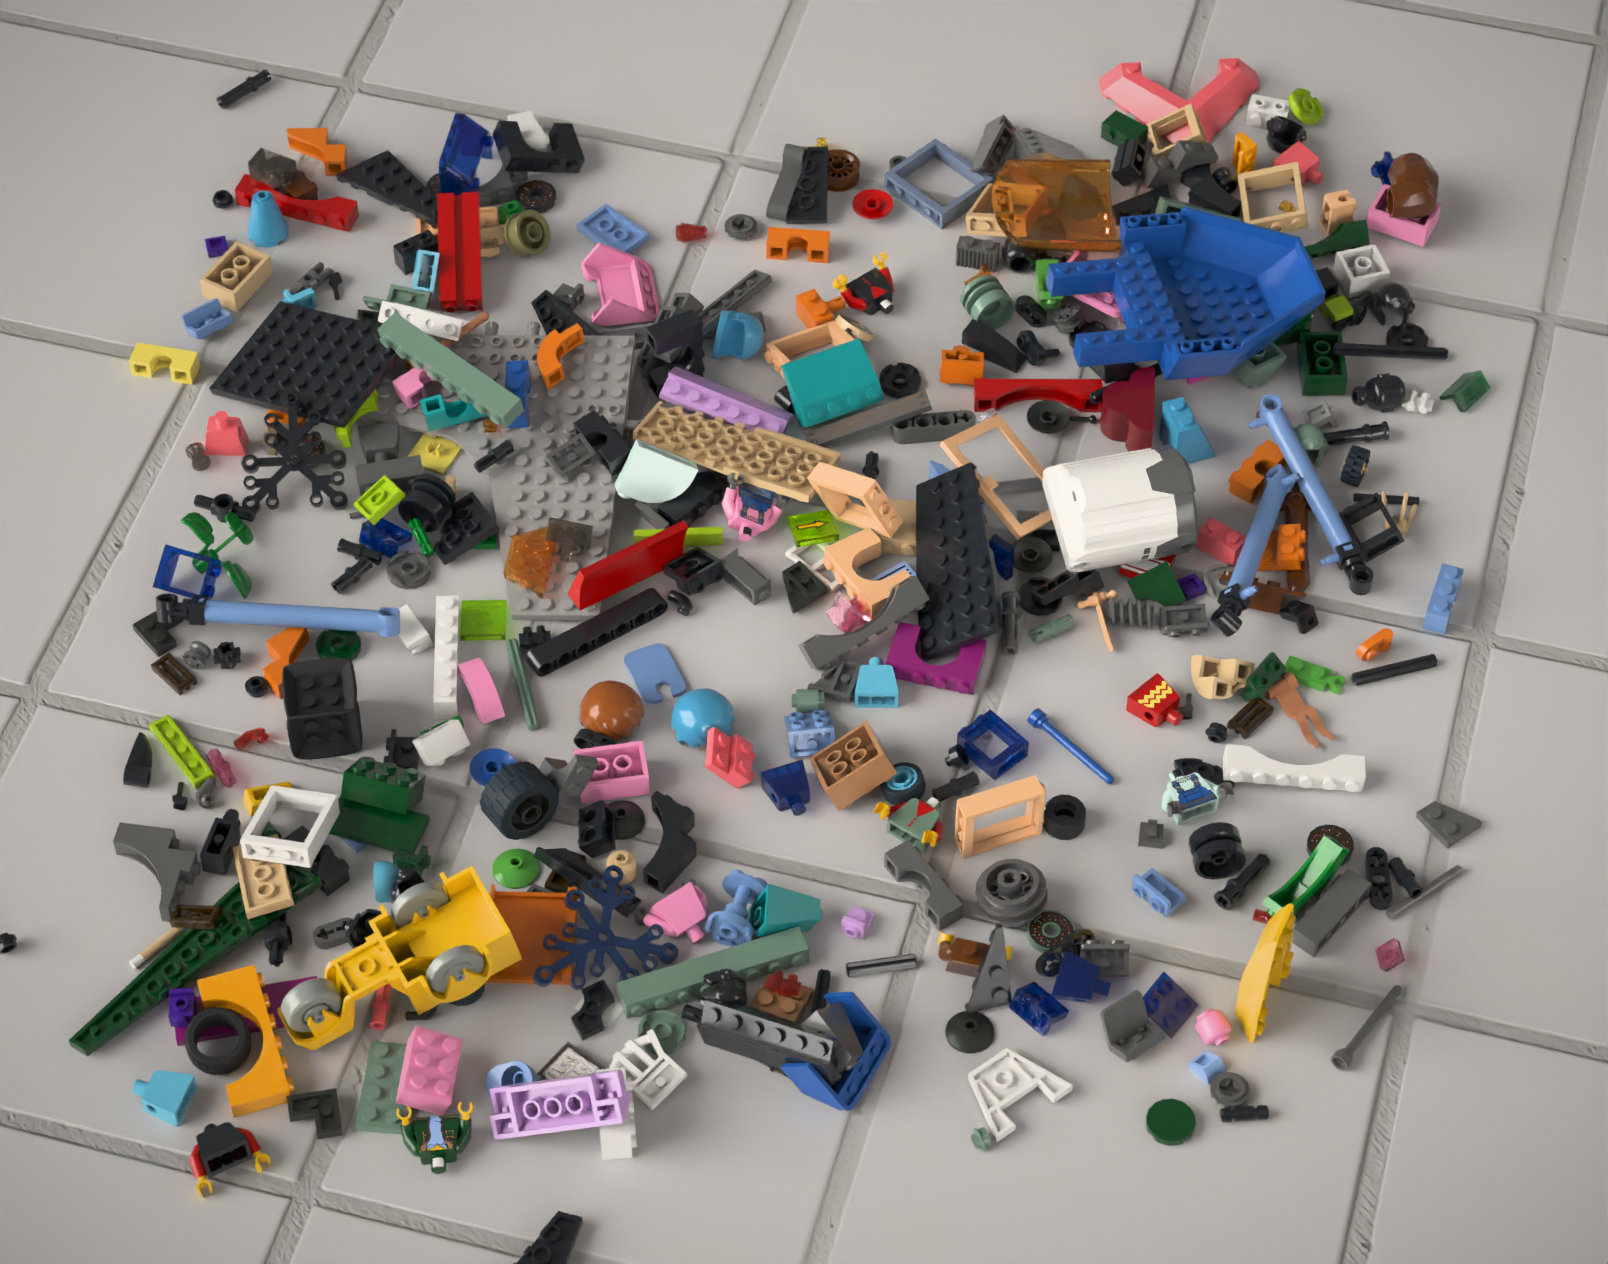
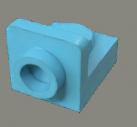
M311 287L294 295L288 289L283 290L284 299H282V302L310 309L317 307L315 292Z

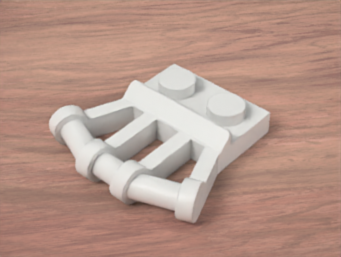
M653 1029L646 1031L647 1034L639 1038L628 1040L625 1043L626 1047L613 1055V1061L609 1069L620 1068V1066L625 1067L636 1078L635 1081H631L632 1093L653 1110L687 1077V1072L663 1052ZM651 1043L658 1058L654 1061L640 1047ZM631 1054L636 1055L648 1066L643 1073L627 1059Z

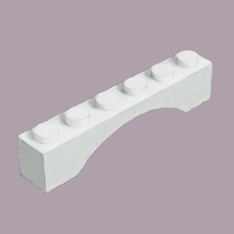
M459 595L436 596L433 692L435 719H450L458 715V644L461 620Z
M1226 744L1223 755V780L1362 792L1366 779L1365 756L1341 754L1332 760L1319 764L1293 765L1270 759L1258 753L1250 746Z

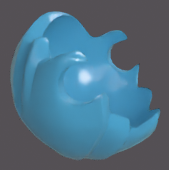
M709 688L691 690L682 695L676 701L671 715V728L676 731V741L681 745H684V741L691 748L699 746L707 748L708 730L716 727L730 737L733 729L732 723L735 722L733 706L730 701L721 693Z

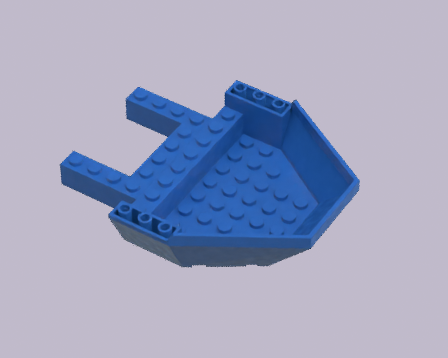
M1186 206L1181 208V212L1121 217L1120 258L1049 264L1046 285L1051 297L1112 292L1127 329L1076 334L1073 354L1078 367L1157 360L1165 380L1229 374L1237 366L1242 365L1266 346L1276 341L1322 304L1326 293L1300 237Z

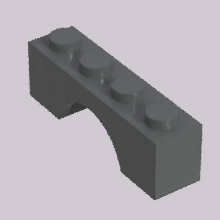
M907 840L885 852L884 867L897 882H915L922 885L929 892L930 896L926 901L925 915L938 931L962 918L964 907L962 899L958 895H954L947 881L937 875L934 866L930 862L927 863L916 846L913 847Z

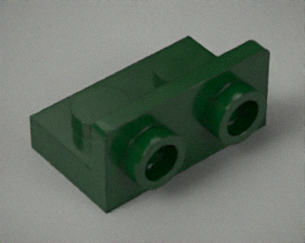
M1274 652L1269 653L1246 679V688L1240 694L1245 702L1262 697L1285 671L1286 667Z

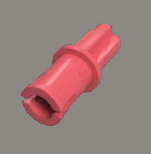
M390 984L377 989L375 1001L371 1005L373 1013L370 1025L375 1030H383L386 1027L387 1012L391 1009L389 1001L392 987Z

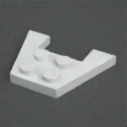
M1005 1048L968 1074V1080L996 1142L1016 1128L1014 1122L1002 1110L1037 1086L1053 1103L1073 1089L1072 1084L1008 1048Z

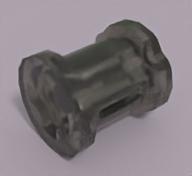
M196 442L186 448V455L192 460L194 470L203 471L210 466L211 459L205 454L202 443Z

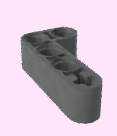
M786 143L782 158L783 167L767 205V218L786 221L787 215L790 212L792 198L795 195L796 185L801 175V168L807 151L806 147Z
M969 410L919 414L891 424L892 439L898 444L943 441L975 426L976 416Z

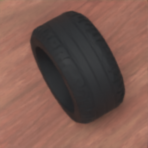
M215 1007L203 1010V1012H200L191 1020L185 1032L184 1042L190 1061L196 1068L207 1074L224 1075L225 1073L233 1072V1070H236L245 1062L251 1049L249 1028L245 1020L231 1009ZM217 1025H224L234 1029L238 1033L239 1039L237 1045L230 1053L220 1057H210L198 1050V1040L207 1029Z

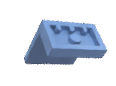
M814 710L808 714L793 712L788 716H784L788 732L790 758L815 755L835 741L834 725L829 712Z

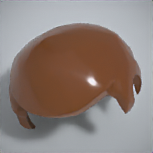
M606 680L594 684L587 691L580 704L579 721L585 729L606 736L614 741H618L621 738H630L635 727L640 726L641 718L644 717V707L640 696L630 686L619 681Z

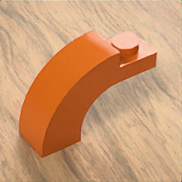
M578 323L567 328L561 334L554 329L543 339L539 346L537 363L542 382L548 390L565 379L563 366L560 363L562 357L585 342L582 327Z

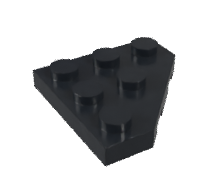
M473 492L453 504L451 508L453 513L450 519H446L441 530L442 537L433 547L444 566L500 531L497 523Z

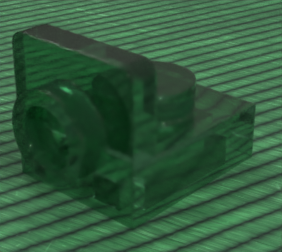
M422 845L418 855L410 851L395 849L392 856L393 863L400 869L414 868L420 876L424 869H428L431 862L428 846Z

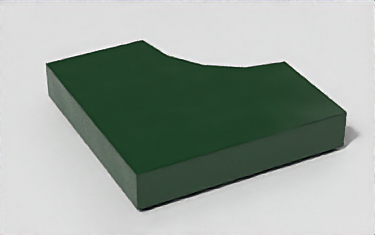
M1167 561L1127 581L1136 600H1154L1163 607L1179 606L1187 602Z

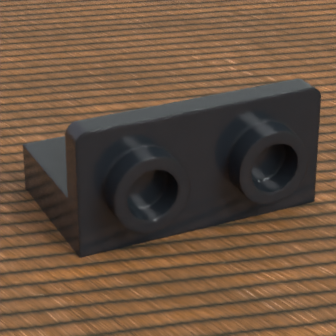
M392 729L391 737L386 739V751L389 752L388 756H384L383 763L391 762L395 763L397 767L418 770L419 754L413 744V740L418 737H397V730Z

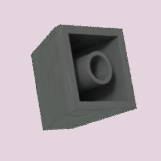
M840 1001L815 1011L802 1023L803 1025L821 1030L820 1034L838 1039L834 1059L838 1060L835 1083L843 1077L841 1073L845 1069L849 1071L859 1063L857 1058L864 1052Z

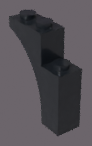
M1211 163L1200 164L1181 173L1180 183L1190 188L1188 192L1189 204L1234 217L1240 216L1241 201L1228 194L1217 184L1210 171Z
M656 791L651 796L652 811L660 821L663 836L654 857L643 868V877L645 884L663 894L697 856L696 842L687 835L695 827L694 812L689 807L682 806L669 795Z

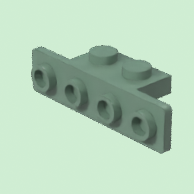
M394 284L390 286L387 300L363 296L362 299L367 308L379 311L382 301L443 314L440 311L428 309L432 297L431 292Z

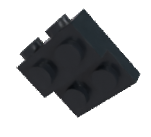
M698 546L662 566L664 574L675 580L678 589L689 596L701 593L706 586L720 582L723 576L726 575L722 560Z

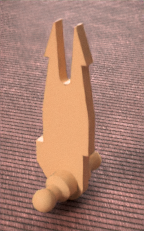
M1111 590L1108 593L1094 592L1087 600L1077 603L1079 609H1084L1087 606H1096L1109 652L1114 651L1102 604L1106 603L1110 597L1116 598L1118 595L1116 590Z

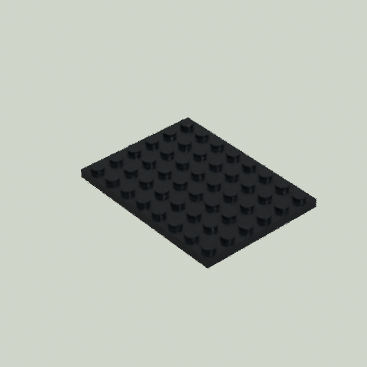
M280 301L209 389L214 395L287 414L288 408L285 406L284 396L290 391H295L300 394L302 399V405L297 409V416L308 419V414L311 411H317L321 415L322 423L345 428L400 357L391 347L386 348L380 342V335L377 329L381 325ZM291 396L288 400L293 402L296 400V397ZM317 415L311 417V420L314 421L318 419Z

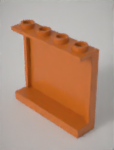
M491 885V893L488 894L511 931L522 959L490 976L486 983L536 984L533 980V975L538 967H549L569 954L559 950H546L542 944L544 938L549 934H553L558 940L576 944V937H564L562 928L567 922H573L577 925L578 912L577 910H569L565 906L564 899L567 893L496 891L495 885ZM568 887V892L573 889L578 890V888ZM573 895L572 900L578 902L579 897ZM566 927L568 933H574L573 928ZM551 939L546 940V942H547V944H548L549 946H553V945H554V941H553V940H551ZM574 963L555 974L551 984L570 985V980L574 973ZM541 972L543 978L549 977L547 972Z

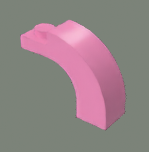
M480 658L458 664V678L464 682L471 695L478 720L485 724L505 717L498 692L483 661Z

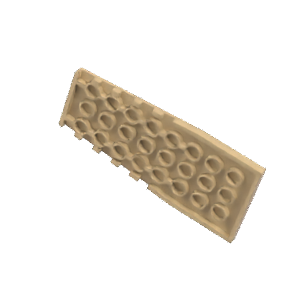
M659 401L633 431L634 440L639 439L725 475L735 473V480L738 479L739 474H742L746 483L807 503L816 493L807 477L819 462L836 467L841 460L842 454L763 428L756 427L755 431L745 429L744 423L737 421L735 426L726 424L722 417L716 416L715 420L704 418V413L696 411L695 414L685 413L681 406L663 407V401Z

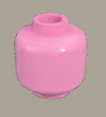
M1210 1008L1196 1018L1198 1022L1195 1028L1204 1043H1215L1219 1046L1229 1039L1228 1034L1232 1026L1221 1010L1214 1011L1213 1008Z

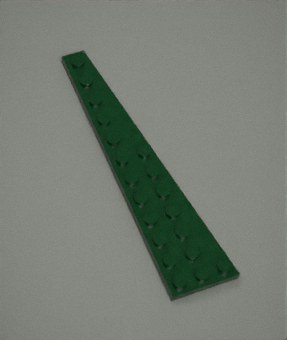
M285 864L294 901L293 906L307 896L312 895L315 890L323 885L321 878L299 866ZM238 882L213 905L221 906L223 910L222 915H218L219 921L215 922V929L188 928L68 1040L71 1047L88 1057L169 998V989L182 988L189 982L197 979L201 973L293 906L248 919L240 883Z

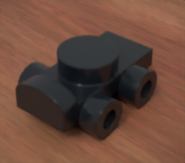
M543 625L536 627L537 632H532V628L529 626L524 627L523 633L519 634L520 647L532 649L550 640V630L545 631V626Z

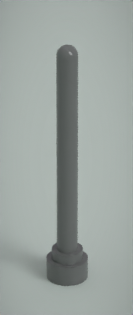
M1395 985L1349 1044L1333 1054L1331 1062L1337 1069L1346 1071L1353 1062V1053L1401 994V986Z

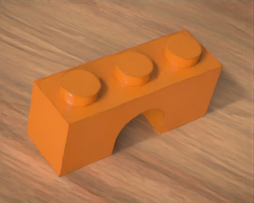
M769 227L766 259L787 260L790 251L800 249L807 253V262L828 263L830 231Z
M1266 440L1261 446L1258 445L1253 455L1243 461L1241 468L1231 474L1229 478V493L1251 504L1263 492L1265 477L1260 474H1267L1272 467L1281 464L1284 468L1287 466V462L1278 445L1269 440Z

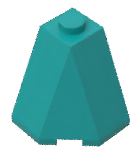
M768 884L749 907L748 922L753 927L754 934L760 937L798 926L801 932L810 931L822 918L823 911L820 909L821 899Z

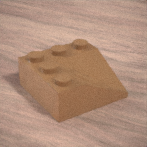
M867 721L809 758L825 793L839 811L849 807L854 801L863 795L869 794L875 787L889 781L897 774L881 740Z

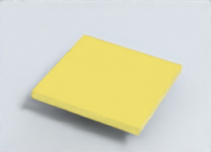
M424 433L407 457L420 455L424 469L444 475L462 448L453 441L445 440V437L436 436L434 438Z

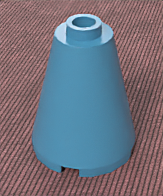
M258 191L252 197L247 233L250 241L252 240L255 242V245L265 248L277 246L278 242L282 239L285 241L289 231L288 225L272 193L269 191Z

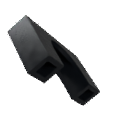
M498 121L492 134L505 171L579 173L585 161L572 123L553 124L548 134L553 152H540L530 147L524 141L517 121Z
M692 309L646 327L647 343L657 356L684 346L680 355L671 363L648 371L649 387L658 399H660L659 394L668 378V373L675 366L703 377V372L705 371L703 357L705 354L702 346L704 342L702 328L704 324L701 317L697 316Z

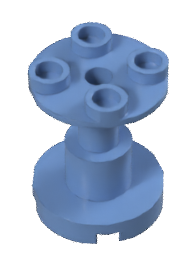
M734 869L729 875L724 877L722 882L725 891L734 898L733 902L727 904L724 911L711 913L705 925L707 933L708 931L713 933L712 938L716 942L729 947L751 941L754 929L746 920L748 916L746 905L747 903L752 904L767 886V882L764 879L754 878L744 874L741 870Z

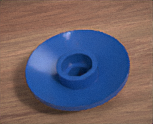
M486 749L476 754L471 760L469 767L470 775L476 783L485 786L493 775L502 768L507 767V765L514 764L515 760L511 754L502 749Z

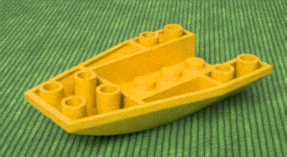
M1290 903L1274 914L1266 924L1241 978L1235 1016L1249 1042L1254 1043L1257 1035L1261 1036L1266 1026L1265 1019L1269 1009L1265 1006L1269 984L1279 987L1282 979L1287 980L1291 970L1290 964L1294 955L1291 952L1296 916H1294V905Z

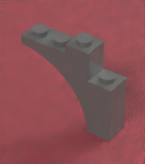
M119 822L113 840L116 854L137 861L156 877L161 886V901L159 905L162 921L169 922L178 904H180L179 897L180 894L184 893L186 884L193 885L195 876H199L201 862H198L196 852L179 850L180 842L176 838L174 829Z

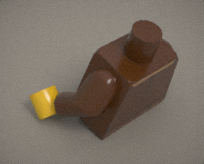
M941 931L938 941V955L941 960L948 961L946 971L977 978L983 954L987 953L989 945L962 938H955L954 940V934L949 935ZM1011 945L1005 946L1007 960L1011 959Z

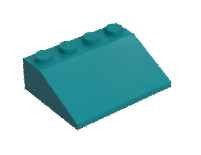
M859 338L781 365L799 426L809 427L885 400L879 379Z

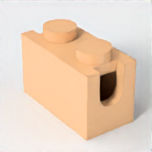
M1348 189L1324 195L1320 225L1326 236L1334 232L1341 223L1354 221L1353 214L1354 209H1356V200L1354 197H1349Z

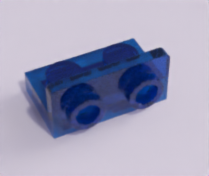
M381 518L375 525L367 520L362 523L359 542L371 549L383 552V555L391 559L398 553L399 547L412 540L413 533L384 518Z
M1035 981L1017 989L1009 1005V1008L1041 1036L1047 1035L1051 1025L1065 1019L1069 1013L1065 1006Z

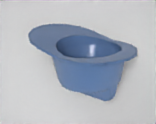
M522 1061L501 1064L492 1068L488 1073L486 1091L491 1098L489 1089L493 1087L538 1081L541 1079V1076L536 1075L534 1069Z

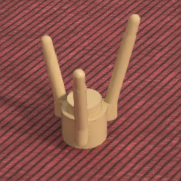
M1382 491V502L1388 510L1386 493ZM1408 492L1404 494L1400 515L1392 517L1402 537L1407 535L1408 527L1417 509V504H1414L1407 520H1405L1404 515L1408 502ZM1384 517V529L1386 530L1390 528V525Z

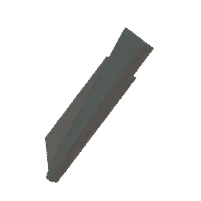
M1004 114L986 125L970 172L995 173L1000 170L1014 142L1013 132L1016 130Z

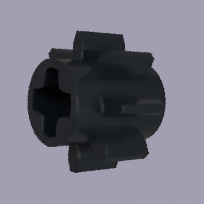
M221 642L218 648L213 649L215 655L213 656L214 663H220L221 669H234L237 663H241L240 647L234 648L233 642Z

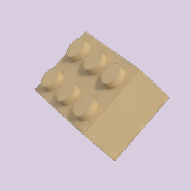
M236 241L200 279L203 297L208 300L217 298L222 306L237 312L273 274L270 255Z

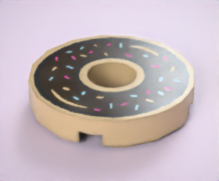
M843 314L837 316L836 324L842 329L850 331L855 337L866 342H870L873 339L874 334L860 323Z

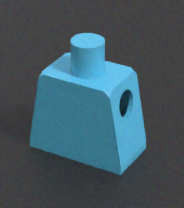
M425 250L417 251L412 280L413 289L434 292L440 253Z
M879 657L871 658L869 665L860 666L855 689V708H898V687L893 667L891 665H883V660Z
M161 1070L155 1071L149 1082L137 1079L133 1086V1094L142 1096L141 1102L145 1112L177 1127L197 1090L194 1075Z

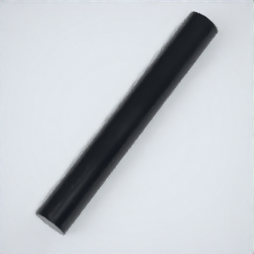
M1353 493V502H1360L1365 497L1373 494ZM1386 495L1387 504L1402 505L1404 496ZM1408 496L1407 505L1417 504L1419 506L1420 498Z

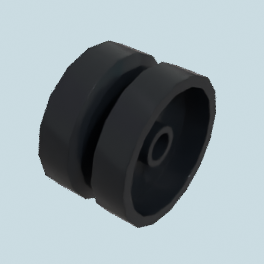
M1224 822L1210 823L1201 826L1191 834L1188 844L1193 856L1194 869L1199 876L1212 880L1223 879L1234 875L1244 867L1246 856L1241 845L1240 833L1236 826Z

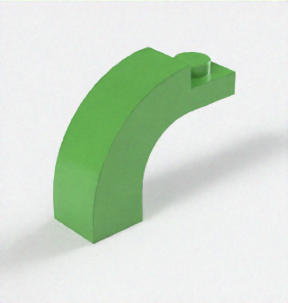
M1058 259L1035 261L1038 303L1044 309H1057L1061 306V300L1063 299V296L1051 297L1046 285L1049 264L1058 263Z

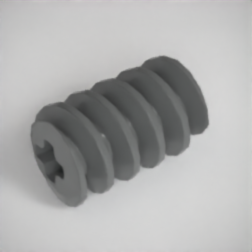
M1110 597L1107 622L1111 619L1112 625L1115 626L1117 621L1120 620L1121 626L1124 627L1126 622L1129 621L1130 627H1134L1135 622L1138 621L1139 628H1142L1144 623L1147 622L1148 629H1151L1154 605L1151 607L1150 601L1146 600L1144 606H1142L1139 599L1136 601L1135 606L1132 603V599H1128L1126 605H1124L1122 598H1119L1117 604H1115L1114 598Z

